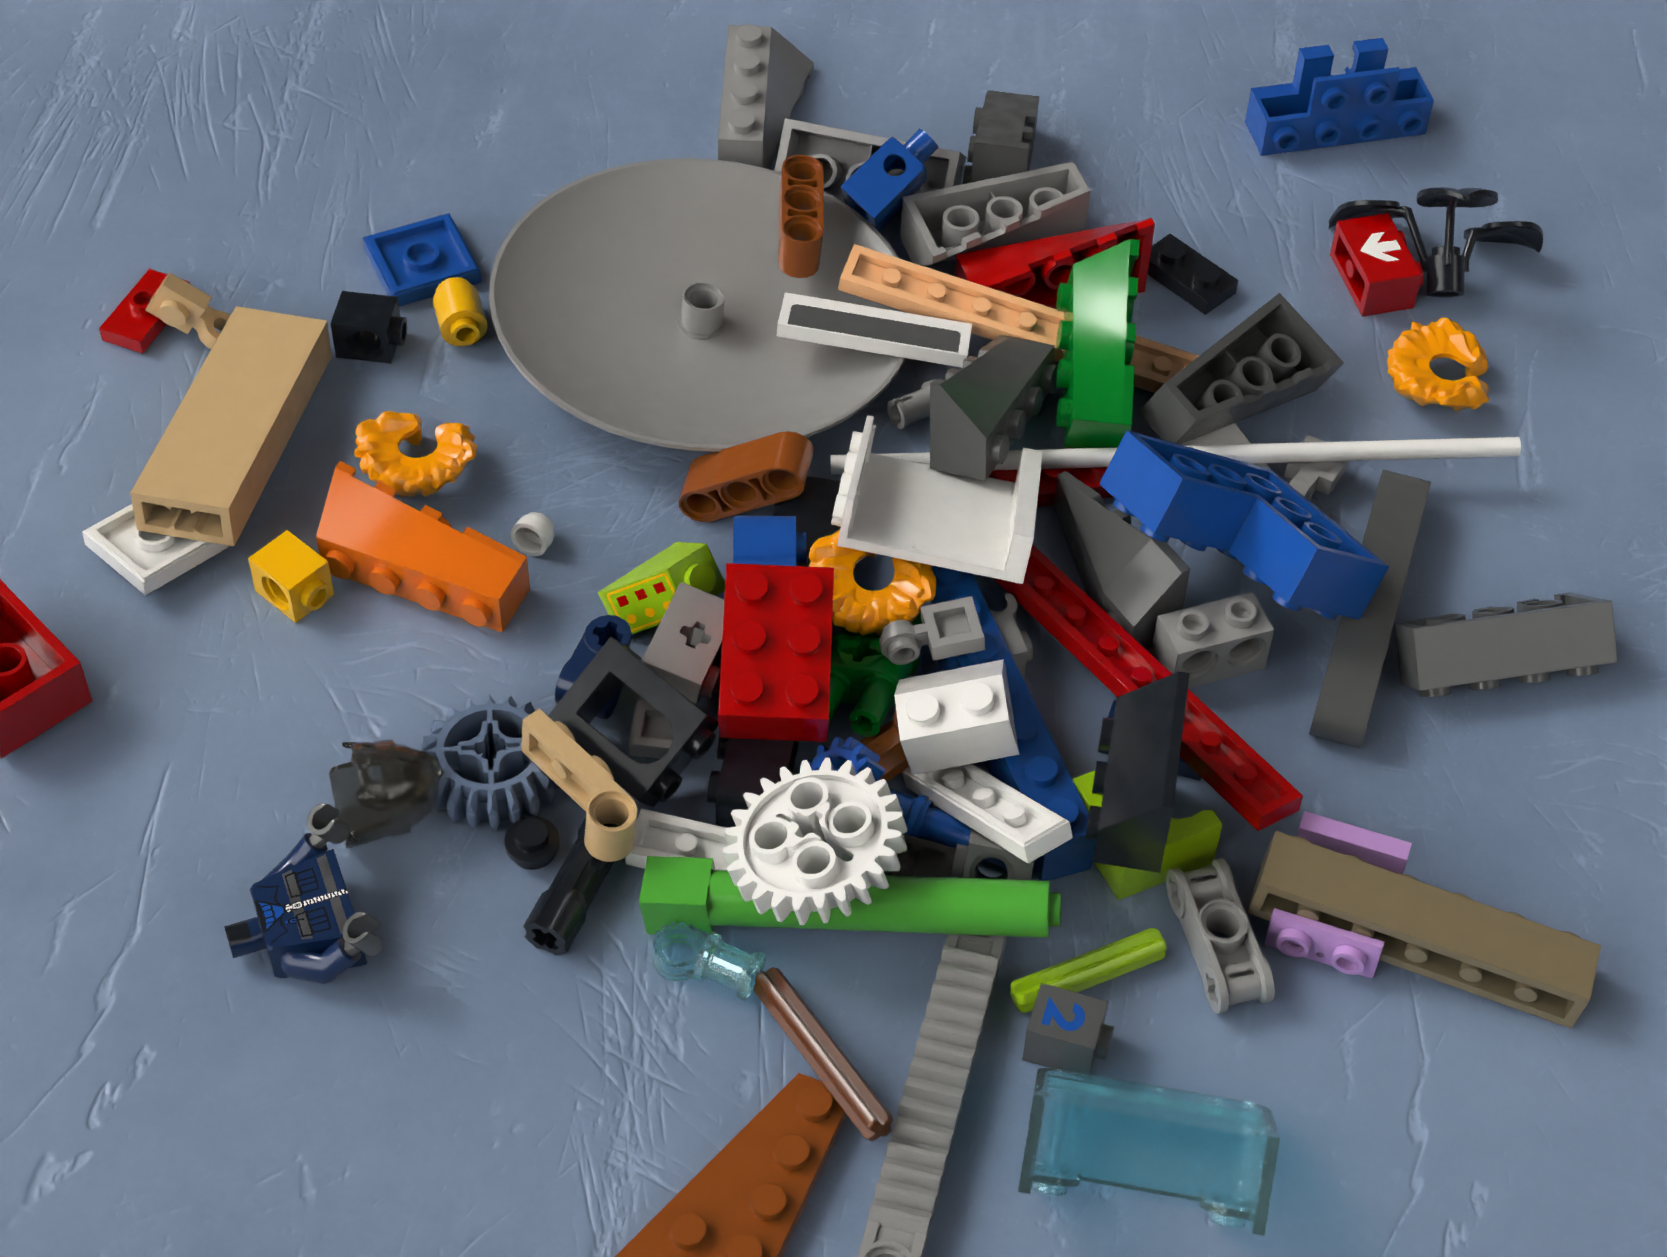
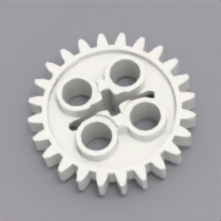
M825 758L820 769L812 771L809 762L803 760L799 774L792 775L786 767H781V781L774 784L763 777L760 779L764 792L760 796L748 792L743 795L748 810H732L731 815L736 827L724 830L729 846L723 848V854L728 863L727 870L734 886L738 887L745 902L753 900L760 914L772 908L777 921L783 922L790 912L794 911L800 925H805L810 913L817 911L822 922L828 923L831 909L839 907L843 914L850 916L851 900L857 898L869 905L872 903L868 889L871 886L887 889L889 884L884 871H899L901 868L897 854L907 851L903 834L908 831L903 812L896 794L891 795L887 781L882 779L875 782L872 770L868 767L856 775L852 761L847 760L838 771H834L830 758Z

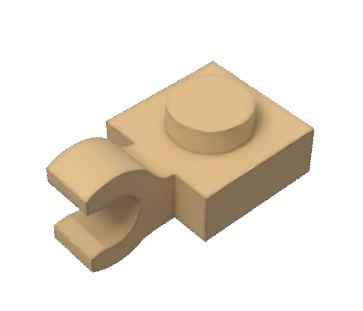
M170 272L152 296L145 310L161 319L167 325L173 326L185 334H188L192 328H195L199 339L209 349H212L220 335L216 329L222 331L230 317L228 313L208 306L211 296Z

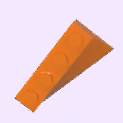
M339 461L334 469L316 534L319 555L328 561L330 574L340 579H350L373 587L382 594H393L416 602L428 610H439L462 618L474 626H485L503 633L530 591L527 556L470 527L465 528L463 532L452 528L451 524L442 517L443 513L426 504L419 511L395 499L396 489L381 481H378L375 487H372L354 477L356 468Z

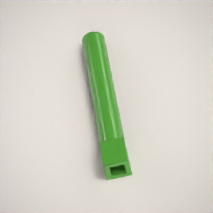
M647 856L639 899L647 934L713 936L714 926L1049 938L1050 927H1061L1062 893L1051 892V881L885 875L889 887L881 889L871 886L868 892L872 903L869 905L857 898L851 900L850 916H846L839 907L831 909L828 923L822 922L818 911L810 913L805 925L799 924L794 911H791L783 922H778L772 908L760 914L753 900L745 902L738 887L734 886L728 870L715 869L713 858Z

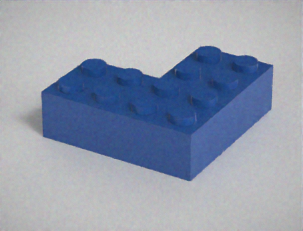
M1127 430L1099 483L1115 498L1113 505L1117 509L1136 517L1142 522L1140 529L1148 536L1161 542H1168L1170 537L1179 539L1185 545L1198 551H1205L1207 546L1216 548L1222 554L1239 560L1245 565L1243 573L1260 584L1268 585L1274 591L1272 598L1280 605L1298 612L1302 607H1306L1332 620H1335L1338 615L1360 620L1390 567L1268 468Z

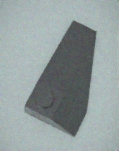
M1067 471L1057 474L1053 509L1086 594L1146 650L1152 648L1157 616L1183 609L1190 574L1189 566L1167 542L1158 541L1130 525V515L1119 509L1111 512L1105 508L1101 495Z

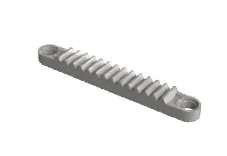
M948 934L857 1257H923L1007 936Z

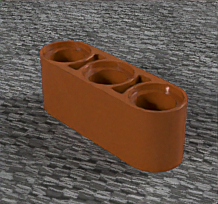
M802 154L788 157L782 165L778 200V265L781 271L790 277L807 278L814 275L820 266L824 233V180L822 164L816 158Z
M785 431L697 457L692 460L679 498V508L690 519L699 522H712L793 499L801 495L804 490L814 454V447L805 436L797 432Z

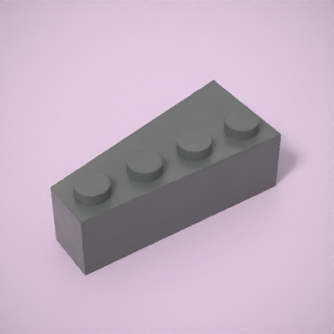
M1278 293L1164 383L1138 413L1162 440L1180 445L1316 391L1344 362L1291 304Z

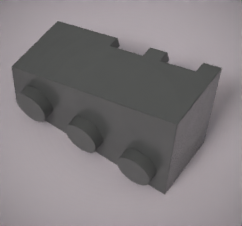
M987 90L983 108L976 107L973 134H976V136H970L967 162L972 163V166L965 165L962 184L1030 170L1040 96Z

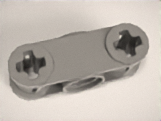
M1215 859L1209 867L1182 872L1180 868L1168 869L1166 874L1168 898L1175 915L1180 920L1192 956L1202 977L1208 1003L1215 1014L1226 1013L1231 1005L1258 1000L1261 1004L1271 1003L1275 995L1273 975L1266 957L1261 953L1248 921V916L1236 891L1231 869L1225 859ZM1210 932H1219L1228 938H1219Z

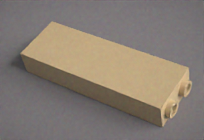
M235 306L130 492L138 531L235 546L331 359L327 320Z

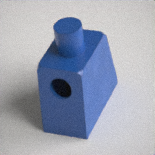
M920 128L904 145L892 136L841 186L844 203L857 211L880 232L902 208V197L915 194L925 183L927 175L926 167L923 163L939 148L938 145ZM893 169H901L904 171V173L900 176H891L888 174Z

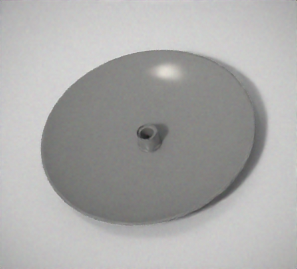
M658 159L617 166L587 175L563 186L532 207L514 225L498 251L490 277L489 303L498 339L509 359L541 394L560 408L589 424L634 441L682 450L720 452L723 449L779 432H797L807 438L826 431L857 414L888 387L899 372L905 358L776 336L785 292L904 312L838 290L840 277L854 244L896 258L899 257L888 241L870 222L844 202L824 191V233L819 269L814 275L807 278L790 277L783 273L778 265V200L781 173L753 165L715 159Z

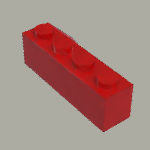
M1152 218L956 254L955 277L1057 309L1060 283L1068 282L1073 264L1124 241L1135 239L1140 240L1139 257L1135 260L1130 277L1138 278L1137 294L1143 293L1146 287L1155 223Z

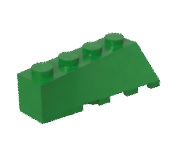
M1129 239L1073 264L1068 282L1060 283L1056 307L1057 311L1064 312V321L1060 320L1056 346L1057 349L1064 350V359L1059 360L1056 385L1057 388H1064V398L1059 399L1056 425L1057 427L1064 428V448L1118 447L1126 431L1131 430L1134 366H1130L1136 341V324L1131 323L1134 300L1137 298L1138 278L1130 277L1135 260L1139 257L1140 240Z

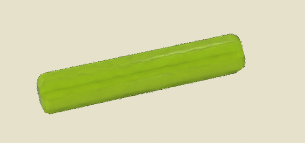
M1148 928L1014 980L1011 983L1010 990L1012 1001L1019 1012L1026 1013L1033 1010L1041 983L1077 993L1162 960L1166 956L1167 945L1165 939L1157 928Z

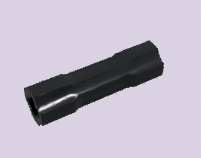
M586 817L578 829L576 842L549 889L541 894L523 925L526 930L525 938L537 949L549 951L554 955L565 954L570 949L586 920L587 909L614 863L598 860L587 851L584 843ZM603 824L606 827H618L615 824Z

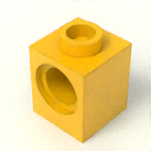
M288 530L248 558L255 591L295 623L311 611L321 608L334 595L328 561Z

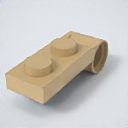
M538 708L523 719L521 751L586 811L584 843L587 851L596 859L606 862H614L625 858L634 846L637 820V805L635 801L614 781L610 768L600 757L589 755L575 741L573 734L566 725L560 721L554 722ZM603 824H615L618 827H606Z

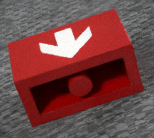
M1389 213L1337 221L1330 256L1361 316L1414 308L1418 290L1423 286L1424 282L1423 269L1421 264L1413 259L1407 248L1404 233L1401 230H1397Z

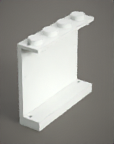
M867 415L863 433L853 431L839 492L835 501L831 525L841 527L837 546L1023 584L1034 539L1043 451L1023 447L1015 483L990 477L986 481L932 470L930 465L871 453L876 425L873 424L874 417Z

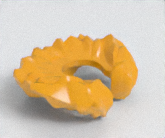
M1440 318L1436 322H1431L1428 326L1412 322L1411 330L1401 332L1399 338L1393 342V348L1387 351L1389 356L1387 358V372L1394 383L1393 388L1398 394H1401L1410 401H1415L1420 406L1438 404L1453 407L1457 412L1469 408L1476 410L1490 400L1487 395L1489 386L1478 378V376L1485 374L1488 370L1485 350L1472 332L1464 331L1462 326L1449 318ZM1437 358L1453 359L1466 366L1465 377L1459 380L1442 379L1432 372L1429 364Z
M385 411L375 420L367 419L357 425L355 431L357 435L355 442L358 447L354 450V455L356 458L361 459L359 465L363 474H368L369 479L375 483L381 481L396 489L397 495L402 498L406 496L413 497L418 494L428 497L441 490L446 483L455 482L461 475L466 463L474 460L477 452V444L473 442L475 436L470 432V426L461 423L445 422L435 429L438 445L431 454L420 458L404 455L399 450L403 440L419 446L422 440V420L414 413Z
M840 529L832 535L818 538L813 543L808 556L811 561L808 567L834 568L832 616L834 626L845 627L848 632L860 633L862 636L873 632L880 636L882 635L883 628L890 622L896 620L913 622L916 620L921 612L920 607L935 597L936 577L932 571V565L892 557L895 571L893 580L887 587L881 590L870 591L863 589L856 583L853 572L860 560L865 557L874 558L875 553L837 546Z

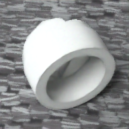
M530 512L521 517L510 533L515 547L522 553L532 557L541 556L551 545L555 535L551 519L539 512Z

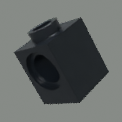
M349 291L341 292L330 323L336 358L392 364L397 346H403L407 336L406 317H400L398 297Z

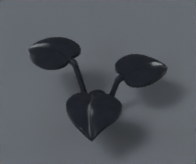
M1447 187L1423 189L1417 193L1416 201L1422 207H1447L1445 245L1432 248V256L1429 257L1412 208L1400 206V203L1397 201L1356 200L1346 202L1340 205L1329 219L1330 229L1336 226L1337 221L1389 213L1391 218H1404L1407 221L1423 272H1427V295L1431 297L1447 298L1464 295V272H1469V260L1475 242L1519 244L1529 247L1538 253L1543 245V231L1535 223L1526 221L1486 223L1482 227L1469 228L1464 231V239L1467 241L1463 253L1460 255V248L1453 246L1456 207H1486L1494 205L1498 201L1497 192L1482 188H1461L1457 190Z

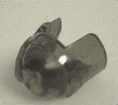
M393 739L373 742H342L343 747L352 750L351 762L332 767L329 772L334 805L335 808L339 809L340 813L337 819L347 823L349 827V836L343 841L345 848L357 847L388 836L393 838L410 833L411 828L421 822L432 811L438 800V776L441 775L438 757L403 744H396Z

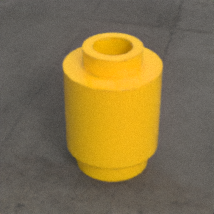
M460 277L448 278L441 282L433 297V306L442 338L454 346H468L478 342L485 335L488 327L478 290L468 280Z

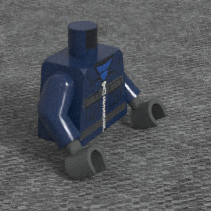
M326 803L315 806L307 819V826L311 833H306L273 870L262 880L251 886L250 893L257 917L224 926L233 958L267 949L275 977H291L326 984L348 968L366 965V955L374 956L382 950V939L372 933L379 929L380 922L365 912L354 913L334 849L328 850L326 845L327 842L333 844L342 843L349 836L348 824L337 819L340 814L339 809Z

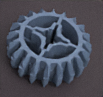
M489 694L485 704L475 705L468 698L465 710L460 712L448 707L446 721L433 720L431 735L423 736L422 753L418 760L420 775H423L421 778L424 792L427 793V797H432V803L436 807L437 812L447 810L448 817L451 818L453 824L467 817L468 824L473 831L482 821L489 822L496 832L500 821L510 820L512 823H515L521 819L520 815L523 813L537 817L540 811V804H552L555 796L554 789H559L560 787L521 751L523 719L535 711L531 702L517 708V704L512 696L503 704H497ZM496 755V758L493 759L494 768L493 770H489V766H491V756Z

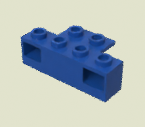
M1383 38L1354 41L1352 47L1355 53L1351 69L1347 66L1344 69L1346 73L1331 75L1334 54L1329 44L1299 48L1293 83L1251 88L1245 123L1260 155L1264 156L1426 134L1434 99L1416 67L1384 69L1389 48Z

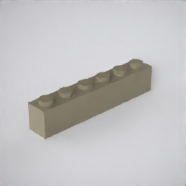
M1275 831L1262 860L1247 913L1270 921L1273 910L1276 908L1384 941L1379 958L1380 961L1571 1029L1590 1002L1601 945L1584 940L1574 933L1559 931L1533 922L1520 914L1505 912L1482 904L1464 894L1451 893L1420 882L1410 875L1398 874L1366 863L1356 856L1344 855L1318 846L1305 838Z

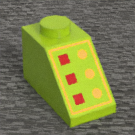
M675 542L597 593L608 615L624 619L630 626L631 633L635 634L660 624L680 582L717 596L725 591V580L706 543Z

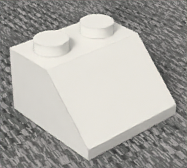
M1004 659L900 679L898 681L894 696L899 736L912 775L1019 755Z

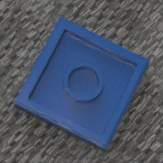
M450 213L363 237L364 250L387 296L398 297L399 306L434 297L438 285L448 278H464L472 285L482 283L480 269Z

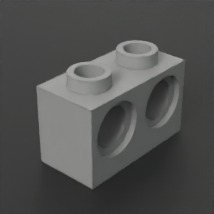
M1249 592L1158 615L1151 655L1172 674L1176 672L1190 673L1189 689L1265 669L1274 628L1255 594Z

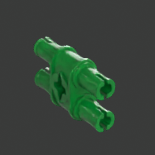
M921 613L916 620L911 622L913 626L922 624ZM844 627L840 633L833 635L831 643L828 728L841 703L856 704L849 716V720H852L850 724L852 729L866 737L877 735L889 709L896 705L894 695L898 681L909 678L911 674L915 673L920 664V656L911 663L897 665L890 662L882 654L879 644L881 636H875L874 632L862 636L860 633L848 632Z

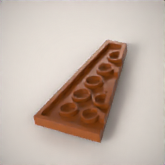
M798 1073L615 1257H782L847 1114L822 1081Z

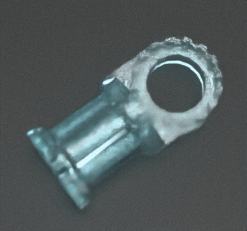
M681 921L679 925H676L675 922H670V926H662V930L656 932L653 940V965L658 974L673 981L693 978L703 982L708 978L735 990L737 998L744 1001L747 998L749 999L750 994L753 993L754 986L752 985L756 983L754 976L759 973L756 970L762 971L765 965L766 954L760 951L750 954L724 943L722 935L713 932L709 934L695 928L691 924L685 926V922ZM680 942L690 946L694 954L685 961L676 962L665 957L662 951L667 945Z

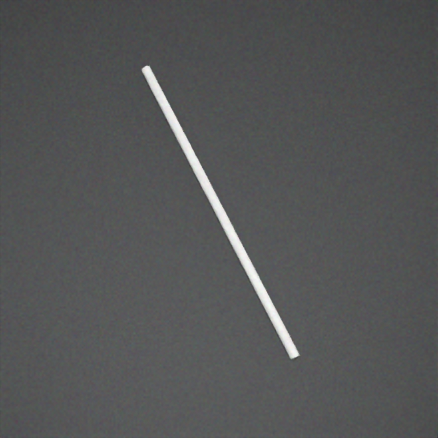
M1519 437L1188 445L1187 447L1253 464L1520 456L1521 441ZM1118 447L1038 449V451H1043L1041 469L1108 467ZM1008 450L1004 463L997 464L994 470H1018L1022 450ZM930 452L878 454L930 465ZM830 455L831 475L842 474L847 455Z

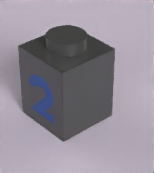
M1041 983L1026 1030L1022 1060L1089 1079L1095 1057L1106 1060L1113 1036L1114 1026L1104 1024L1108 1001Z

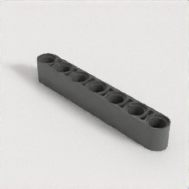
M1382 470L1362 544L1390 567L1360 620L1345 616L1341 617L1309 735L1361 749L1431 481Z

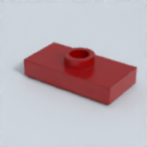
M148 269L100 326L101 339L143 354L167 325L161 319L145 310L152 296L168 274Z

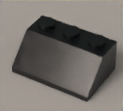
M1176 672L1117 697L1114 719L1103 717L1098 750L1109 751L1107 762H1096L1092 794L1102 795L1101 807L1090 805L1085 836L1086 839L1096 840L1094 863L1160 873L1174 806L1190 673Z

